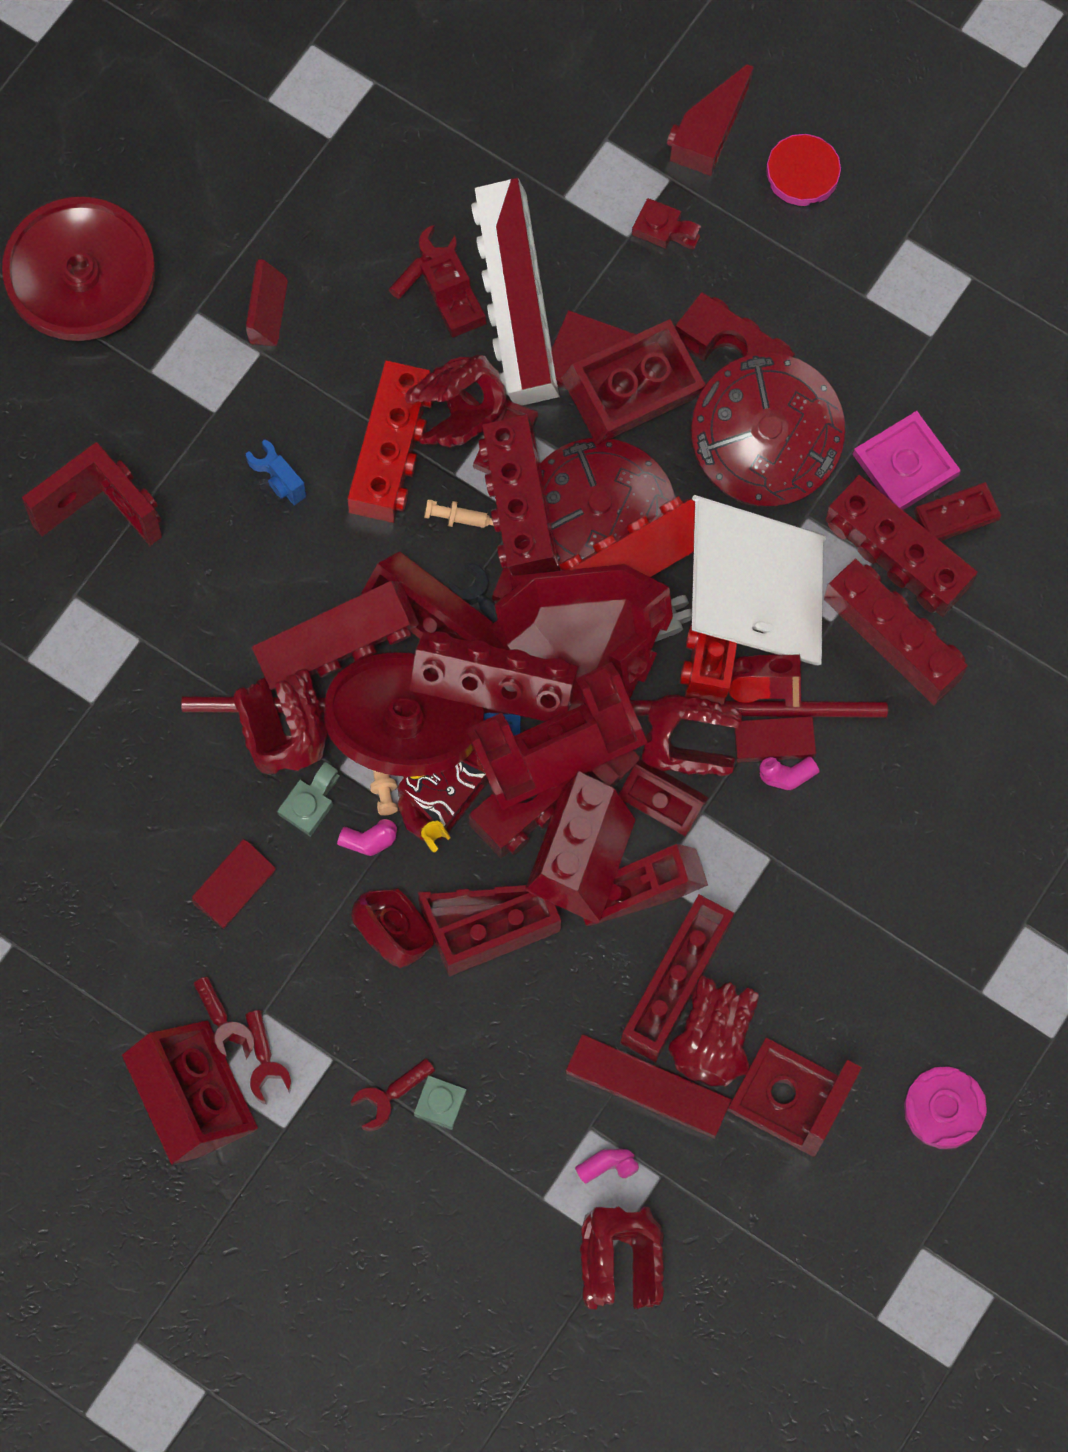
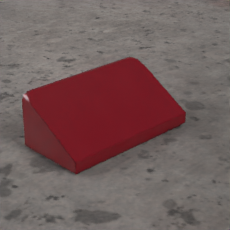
M262 259L256 261L246 323L247 336L250 344L277 346L288 281L281 272Z
M642 759L634 765L619 793L623 801L685 837L709 799L706 795L666 772L650 767Z
M243 839L192 896L193 904L221 928L225 929L271 877L276 868L247 840Z

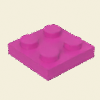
M918 411L856 447L853 451V456L877 489L902 510L959 476L961 471Z

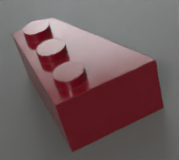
M526 885L494 887L491 890L469 891V889H462L448 893H418L420 909L433 935V940L449 977L560 932L561 918L555 904L525 891Z

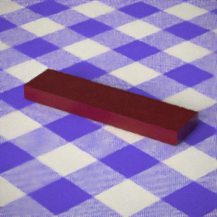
M583 1034L566 1069V1074L714 1139L732 1100Z

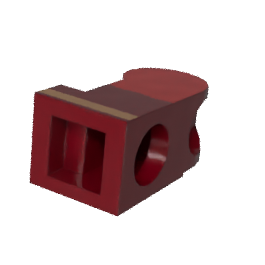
M800 654L754 655L735 659L729 689L730 696L742 703H750L758 699H785V707H801Z

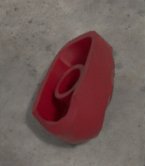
M398 888L392 890H372L362 894L354 902L351 913L352 922L370 946L391 965L399 968L409 966L422 958L434 943L433 935L413 903Z

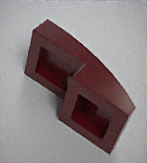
M455 250L420 264L432 297L452 338L486 325V316L470 287V279Z

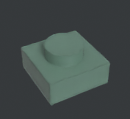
M428 1076L414 1116L453 1130L467 1089Z

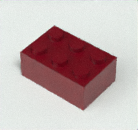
M671 319L573 363L561 378L597 445L694 400L706 386Z

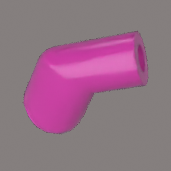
M810 756L793 767L782 765L773 757L764 759L760 764V777L763 782L769 786L784 790H793L819 773L817 764Z
M388 819L380 820L377 825L364 833L344 826L339 835L337 845L367 856H374L394 843L397 826Z
M603 1149L577 1165L575 1169L580 1179L587 1184L611 1169H616L619 1177L626 1179L639 1170V1165L633 1159L635 1155L628 1149Z

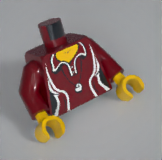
M473 750L465 760L448 770L426 776H403L404 778L397 787L399 797L397 806L406 829L425 841L432 852H436L438 847L434 841L437 838L441 841L445 838L450 840L449 832L488 784L487 777L475 751Z

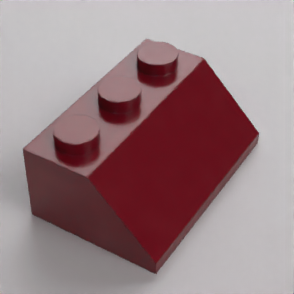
M579 771L562 788L525 891L596 924L600 922L636 820L614 788Z
M208 1020L151 1032L122 1054L123 1060L171 1165L202 1157L258 1129L226 1058L221 1063L211 1051V1040L214 1032Z

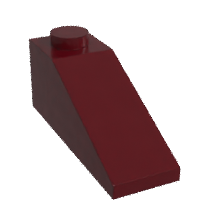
M746 64L685 113L680 126L677 124L673 125L667 140V145L671 146V162L712 176L750 88L753 66Z
M675 844L618 869L599 923L673 901L708 886L696 848ZM583 918L586 926L596 924Z

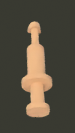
M427 500L424 518L429 519L430 515L448 519L447 526L453 527L454 522L485 528L488 525L494 526L492 518L487 513L459 508L455 501H452L451 508L437 505V501Z
M373 770L374 782L371 783L370 789L372 793L379 794L380 802L377 803L378 813L384 816L392 815L398 810L397 804L392 803L391 792L397 788V783L394 779L390 778V775Z

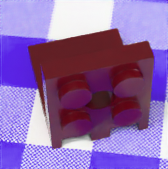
M97 442L22 497L32 526L41 537L103 491L149 546L162 538L158 524L162 520L155 510L158 505L154 498L145 488L139 491L131 482L134 477L121 460L115 463Z
M765 1038L727 1111L815 1157L862 1067L847 1060L838 1076L778 1043ZM778 1083L788 1084L794 1091V1099L787 1104L776 1102L771 1094L772 1087Z

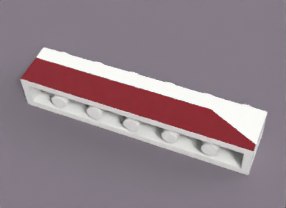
M519 178L475 188L477 202L472 203L471 207L476 225H481L482 236L477 237V245L481 258H486L487 270L482 271V277L487 293L491 292L493 303L488 304L487 309L492 327L497 326L498 338L493 339V347L497 360H502L504 372L499 373L500 380L504 385L506 395L510 397L512 402L521 406L559 397L526 192Z

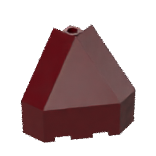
M625 564L510 576L512 591L504 595L495 604L497 621L489 627L506 650H523L529 655L545 659H562L568 664L578 666L576 678L612 662L620 674L630 700L637 682H645L657 655V652L651 649L660 629L667 631L672 620L673 613L669 587ZM576 681L569 710L585 704ZM630 701L632 707L634 708L635 703Z

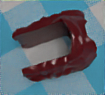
M475 355L472 357L454 358L443 366L435 368L418 385L409 388L405 400L407 403H414L416 401H446L451 415L423 434L419 441L421 444L437 445L439 443L441 446L455 447V445L466 443L472 437L482 432V424L495 422L504 411L507 396L498 370L489 363L486 356ZM475 381L483 390L484 399L482 403H479L471 394L464 390Z
M306 669L298 670L295 674L288 675L286 681L282 680L275 683L276 692L286 716V722L291 735H285L273 701L272 690H270L265 677L259 679L256 684H252L247 689L244 687L237 689L234 694V704L239 711L242 733L246 738L245 745L252 755L255 766L261 773L277 774L280 769L285 768L299 771L324 758L323 751L328 738V732L323 722V714L316 697V691L312 686V678Z
M678 694L666 695L652 702L649 710L648 719L652 725V730L646 737L647 744H645L642 750V761L650 767L661 771L672 770L688 775H730L734 769V757L672 746L671 733L681 719L739 728L741 727L742 715L736 708L721 705L718 702H711L708 699L701 700L697 697L689 698Z
M701 976L693 993V1008L686 1021L685 1030L670 1042L668 1048L674 1059L676 1069L692 1081H701L708 1086L723 1085L726 1087L736 1077L747 1074L749 1063L742 1047L749 1023L754 1016V1010L758 1004L759 993L754 992L753 989L746 988L740 995H737L736 986L731 982L724 983L717 989L713 979Z
M619 1206L616 1208L594 1207L593 1210L585 1215L581 1229L582 1244L580 1246L583 1272L582 1279L584 1281L583 1300L588 1309H597L598 1305L604 1307L605 1304L611 1305L614 1303L613 1240L627 1243L633 1249L634 1309L660 1305L664 1295L662 1284L665 1269L662 1249L664 1233L653 1217L650 1207H643L639 1212H625Z

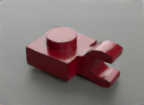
M647 198L632 227V235L665 249L670 240L686 248L695 249L700 239L698 233L701 226L692 221H680L681 211Z

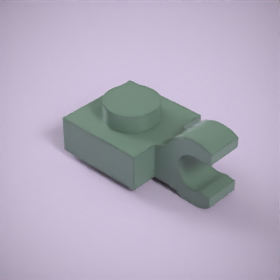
M325 762L316 773L310 786L299 780L278 809V815L311 837L333 806V802L325 796L340 778V775L337 774L338 770Z

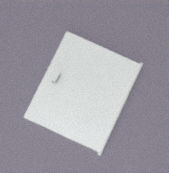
M694 495L692 497V500L695 501L692 631L778 655L800 654V661L817 666L821 665L823 541L826 540V536Z

